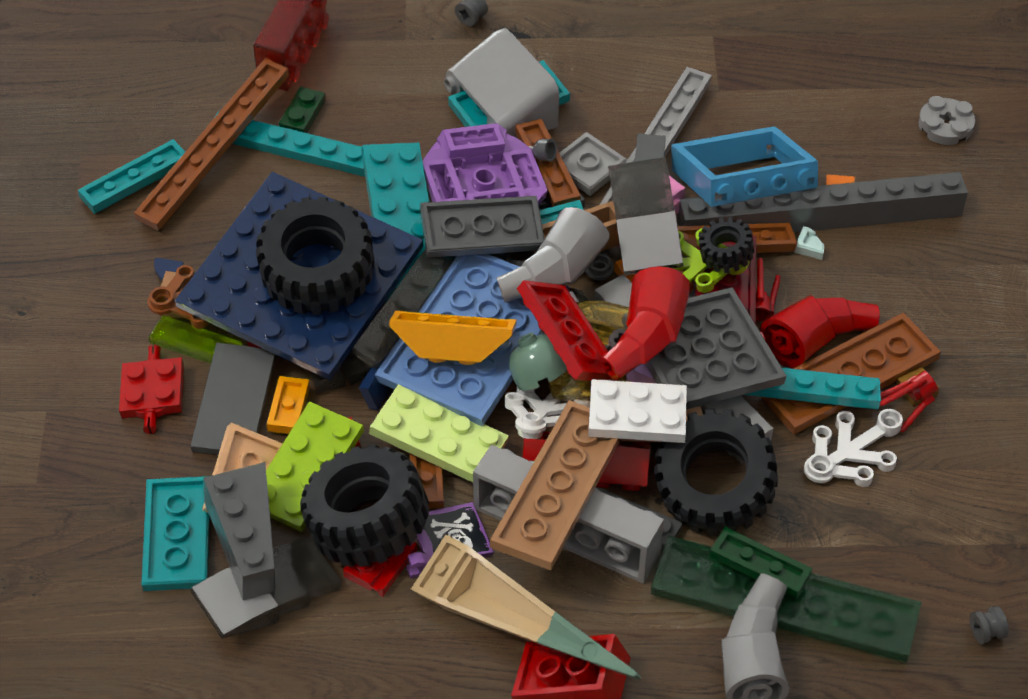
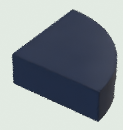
M155 258L154 260L155 273L161 281L165 271L176 272L178 267L184 265L183 261Z

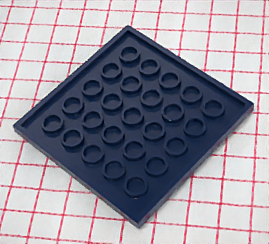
M271 172L175 299L176 307L331 380L423 248V240L358 211V215L365 219L368 224V230L371 232L375 260L371 283L366 285V291L360 297L354 296V302L349 306L341 305L338 311L332 313L326 310L321 311L322 315H312V311H306L305 314L294 312V307L286 309L279 305L278 300H273L268 294L267 288L263 286L256 256L257 235L261 232L264 222L267 219L271 221L270 215L277 209H285V204L291 201L298 203L301 202V198L310 197V200H318V197L327 196L275 172ZM327 197L328 201H334V199ZM313 244L297 251L290 261L302 267H320L335 260L342 251L327 244Z

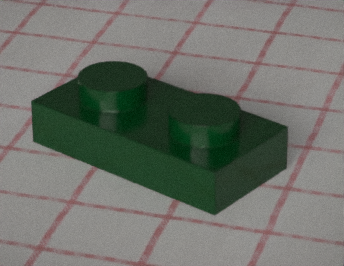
M300 86L279 121V126L308 133L326 101L325 93Z

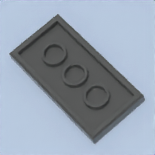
M537 196L420 203L419 209L427 258L537 251L544 241Z
M216 343L190 446L192 452L219 455L226 428L230 423L259 433L276 354L259 347Z

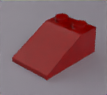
M616 634L589 636L629 666L631 657ZM530 641L525 644L511 697L513 699H621L626 675Z

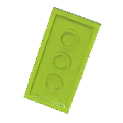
M309 401L266 469L270 518L303 532L306 524L300 510V501L305 484H309V477L314 471L318 472L320 465L326 460L330 462L335 458L336 454L342 451L345 454L355 447L365 431L362 424Z

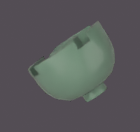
M528 333L518 339V345L513 349L509 358L511 376L518 389L523 391L538 388L540 386L537 381L547 378L551 382L567 371V366L554 350L546 334L535 335L534 333Z

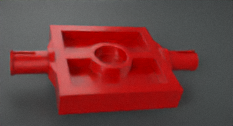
M155 344L154 349L152 345L148 347V360L122 363L120 416L122 419L132 417L143 418V431L147 434H150V429L152 434L156 432L157 417L171 413H181L183 402L182 357L160 359L161 347Z

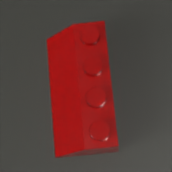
M544 431L543 436L538 439L524 438L522 458L535 461L551 431ZM619 442L596 487L608 488L609 483L622 484V489L632 491L640 490L641 486L647 487L651 442Z

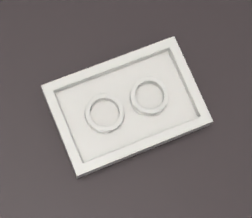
M592 379L588 437L685 443L687 385Z

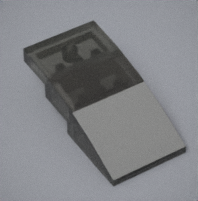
M666 157L608 166L624 276L637 274L639 271L649 267H683Z
M310 537L273 548L274 592L242 600L230 567L191 588V594L222 639L277 624L281 614L309 607L312 598L339 591L342 584L341 579L319 552Z

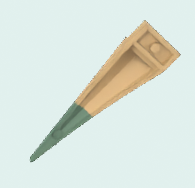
M448 535L444 536L411 588L417 595L449 612L634 679H641L635 670L568 622L471 547Z

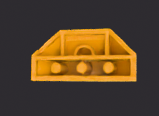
M396 310L389 321V327L419 358H428L429 361L435 363L454 360L463 365L481 363L513 335L517 325L516 319L482 318Z

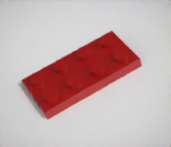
M523 280L517 287L518 292L523 298V303L531 310L538 321L539 328L545 332L554 350L567 366L569 375L575 380L592 381V379L616 381L605 372L600 363V358L608 350L566 286Z

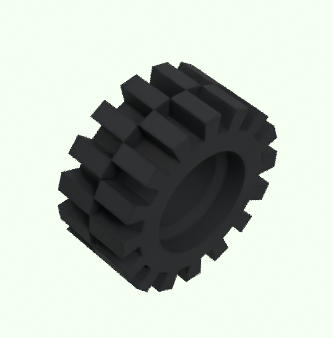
M723 217L718 218L719 223L717 224L712 220L709 222L710 228L704 226L702 228L703 233H699L698 241L703 263H706L709 269L714 266L715 272H720L721 268H724V273H730L729 268H734L735 272L740 270V264L746 267L748 265L747 260L751 261L753 259L755 250L752 231L747 223L743 225V220L740 219L735 223L734 217H729L726 222H724ZM724 242L736 243L734 246L729 248L717 247L719 244Z

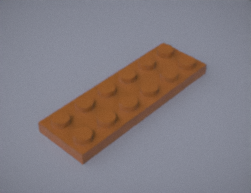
M903 312L793 369L880 378L881 390L896 382L897 378L939 360L941 351ZM761 397L793 435L848 407Z

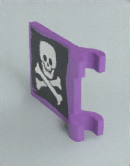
M473 502L429 511V516L425 520L426 525L422 533L416 534V540L421 552L408 555L410 564L406 566V569L411 579L419 577L445 535L468 545L482 557L492 556L493 549L490 548V542Z

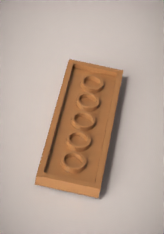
M568 400L492 535L490 548L550 571L552 570L621 440L617 438L588 437L590 407Z

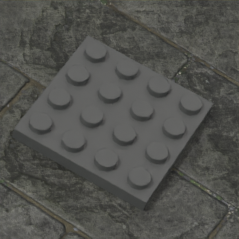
M733 287L688 298L676 343L668 344L658 355L645 364L657 384L687 385L686 410L779 386L785 383L787 377ZM628 313L623 314L622 324L625 329H627Z

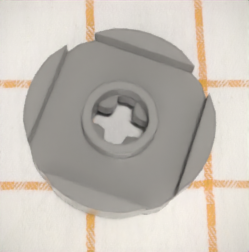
M932 96L929 102L921 109L918 125L921 131L923 128L928 133L927 138L931 141L943 145L958 144L960 139L966 137L965 140L970 138L974 130L975 115L972 112V105L966 101L960 102L955 99ZM944 119L950 120V122L944 123Z

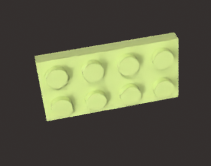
M399 384L371 424L369 430L370 435L473 482L474 469L491 444L504 449L509 435L485 424L483 427L477 425L467 417L460 416Z

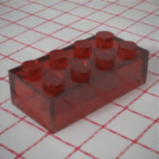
M279 0L253 44L256 68L265 58L288 68L289 76L278 88L279 90L288 92L293 82H297L302 65L308 62L312 47L318 44L320 32L327 27L329 22V14L326 13L327 0Z

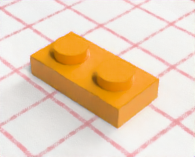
M279 376L267 421L268 432L290 433L305 409L310 389L309 379Z

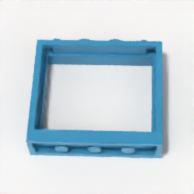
M775 126L671 144L672 171L711 207L818 187V160ZM767 145H771V149L767 150ZM775 157L782 163L721 175H714L709 170V168ZM715 193L722 194V199L715 200Z

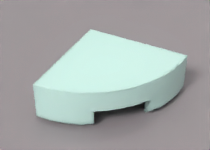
M803 226L794 253L822 260L824 244L816 236L814 230Z

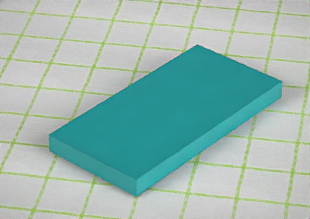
M208 476L146 479L141 583L143 591L193 589V586L208 579L210 515L202 511L204 505L203 478Z

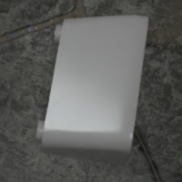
M507 28L493 32L446 72L444 85L449 93L456 94L465 91L485 113L487 124L498 123L507 130V134L517 138L515 134V125L542 119L547 130L558 127L559 90L555 80Z

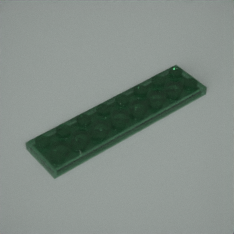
M668 536L651 586V594L735 616L739 605L745 601L757 580L710 558V549L712 548L710 546ZM812 573L797 599L784 594L777 612V628L907 663L922 602Z

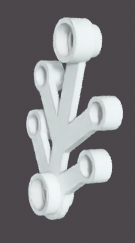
M571 378L567 381H559L558 384L553 382V391L543 402L535 394V389L523 391L517 387L516 392H510L505 395V408L511 410L517 417L515 427L518 429L519 436L528 439H538L543 436V432L547 427H553L556 424L559 416H547L562 413L567 403L558 404L561 400L568 401L574 399V402L590 407V395H577V383L574 378ZM524 400L529 404V406L534 410V412H528L523 407Z
M894 409L882 410L874 427L850 441L855 417L849 411L839 412L835 422V426L838 429L837 450L829 456L827 455V445L831 441L832 431L827 426H817L812 436L815 444V454L808 458L804 465L806 477L816 483H826L833 477L853 479L860 487L871 485L874 472L870 467L862 465L854 468L839 464L844 461L877 464V467L884 472L894 470L897 457L893 452L887 450L874 452L863 449L883 436L892 437L898 434L903 422L902 415ZM841 420H847L849 423H844ZM819 434H823V435H825L826 437H825V438H821V437H819L818 435H819ZM886 459L891 461V463H885L882 460ZM864 474L868 478H862L859 475Z

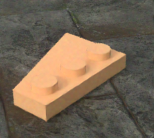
M230 423L225 431L213 475L265 462L267 469L283 443ZM204 503L202 511L208 513V510Z

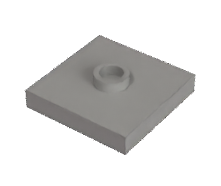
M587 132L559 153L576 187L589 196L619 174L628 160Z

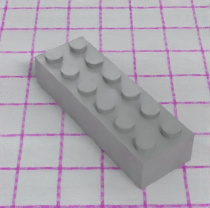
M491 444L473 471V501L475 509L501 521L534 461L526 460L508 449H501ZM595 487L563 549L644 584L661 556L664 519L651 511H644L630 505L621 498H614L600 492Z

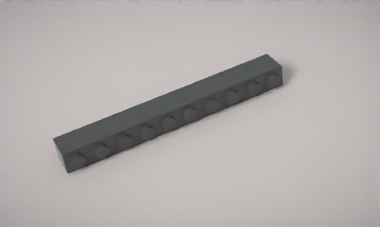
M961 172L821 185L817 188L714 207L708 205L701 197L680 199L678 225H709V222L712 220L717 224L719 223L718 218L723 217L724 222H726L729 217H734L735 223L740 219L743 220V224L790 223L793 233L801 232L803 226L815 231L963 216L968 192ZM722 195L715 196V200L722 199Z

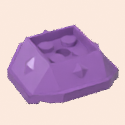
M498 123L442 130L436 143L422 161L426 186L432 202L537 196L539 205L547 195L546 185L531 148L518 138L507 134V130Z

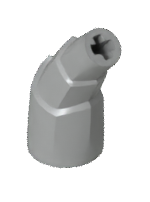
M572 207L560 211L555 223L537 252L528 258L521 267L496 277L504 302L507 303L522 298L517 287L523 280L559 285L566 283L574 284L609 241L607 228L597 217L585 210Z
M760 574L745 601L739 605L727 637L721 640L726 699H785L789 693V685L775 636L777 612L787 586L769 575Z

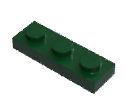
M727 527L723 529L710 549V558L756 580L762 573L781 581L787 586L785 594L795 599L799 597L812 575L813 568Z

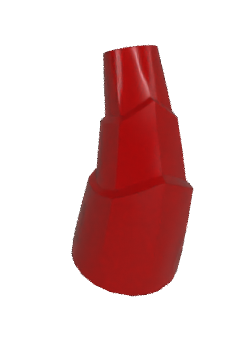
M657 266L643 269L634 276L626 321L627 329L617 342V345L600 358L603 369L613 380L617 381L641 364H647L668 344L676 343L690 292V282L683 273L672 268Z
M809 295L765 320L760 326V332L764 335L765 341L778 363L789 368H795L803 364L810 356L834 339L835 336L851 331H868L878 326L880 310L876 304L850 301L845 298H815Z

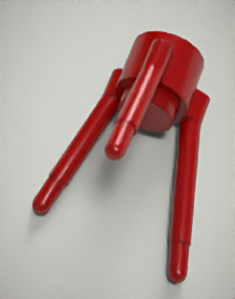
M762 258L757 260L756 321H765L775 314L774 305L781 280L780 275L775 276L769 297L764 291Z
M922 371L917 376L914 375L905 382L881 392L880 405L885 406L907 393L915 402L918 400L922 401L901 426L900 432L903 433L921 412L935 401L932 394L938 391V386L928 372Z

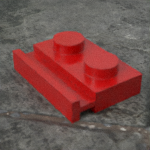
M414 542L411 546L407 545L403 548V553L398 556L392 555L387 558L388 561L380 564L373 562L371 566L361 567L359 564H355L354 567L346 566L343 569V576L370 591L372 589L383 597L409 563L408 555L417 552V543Z

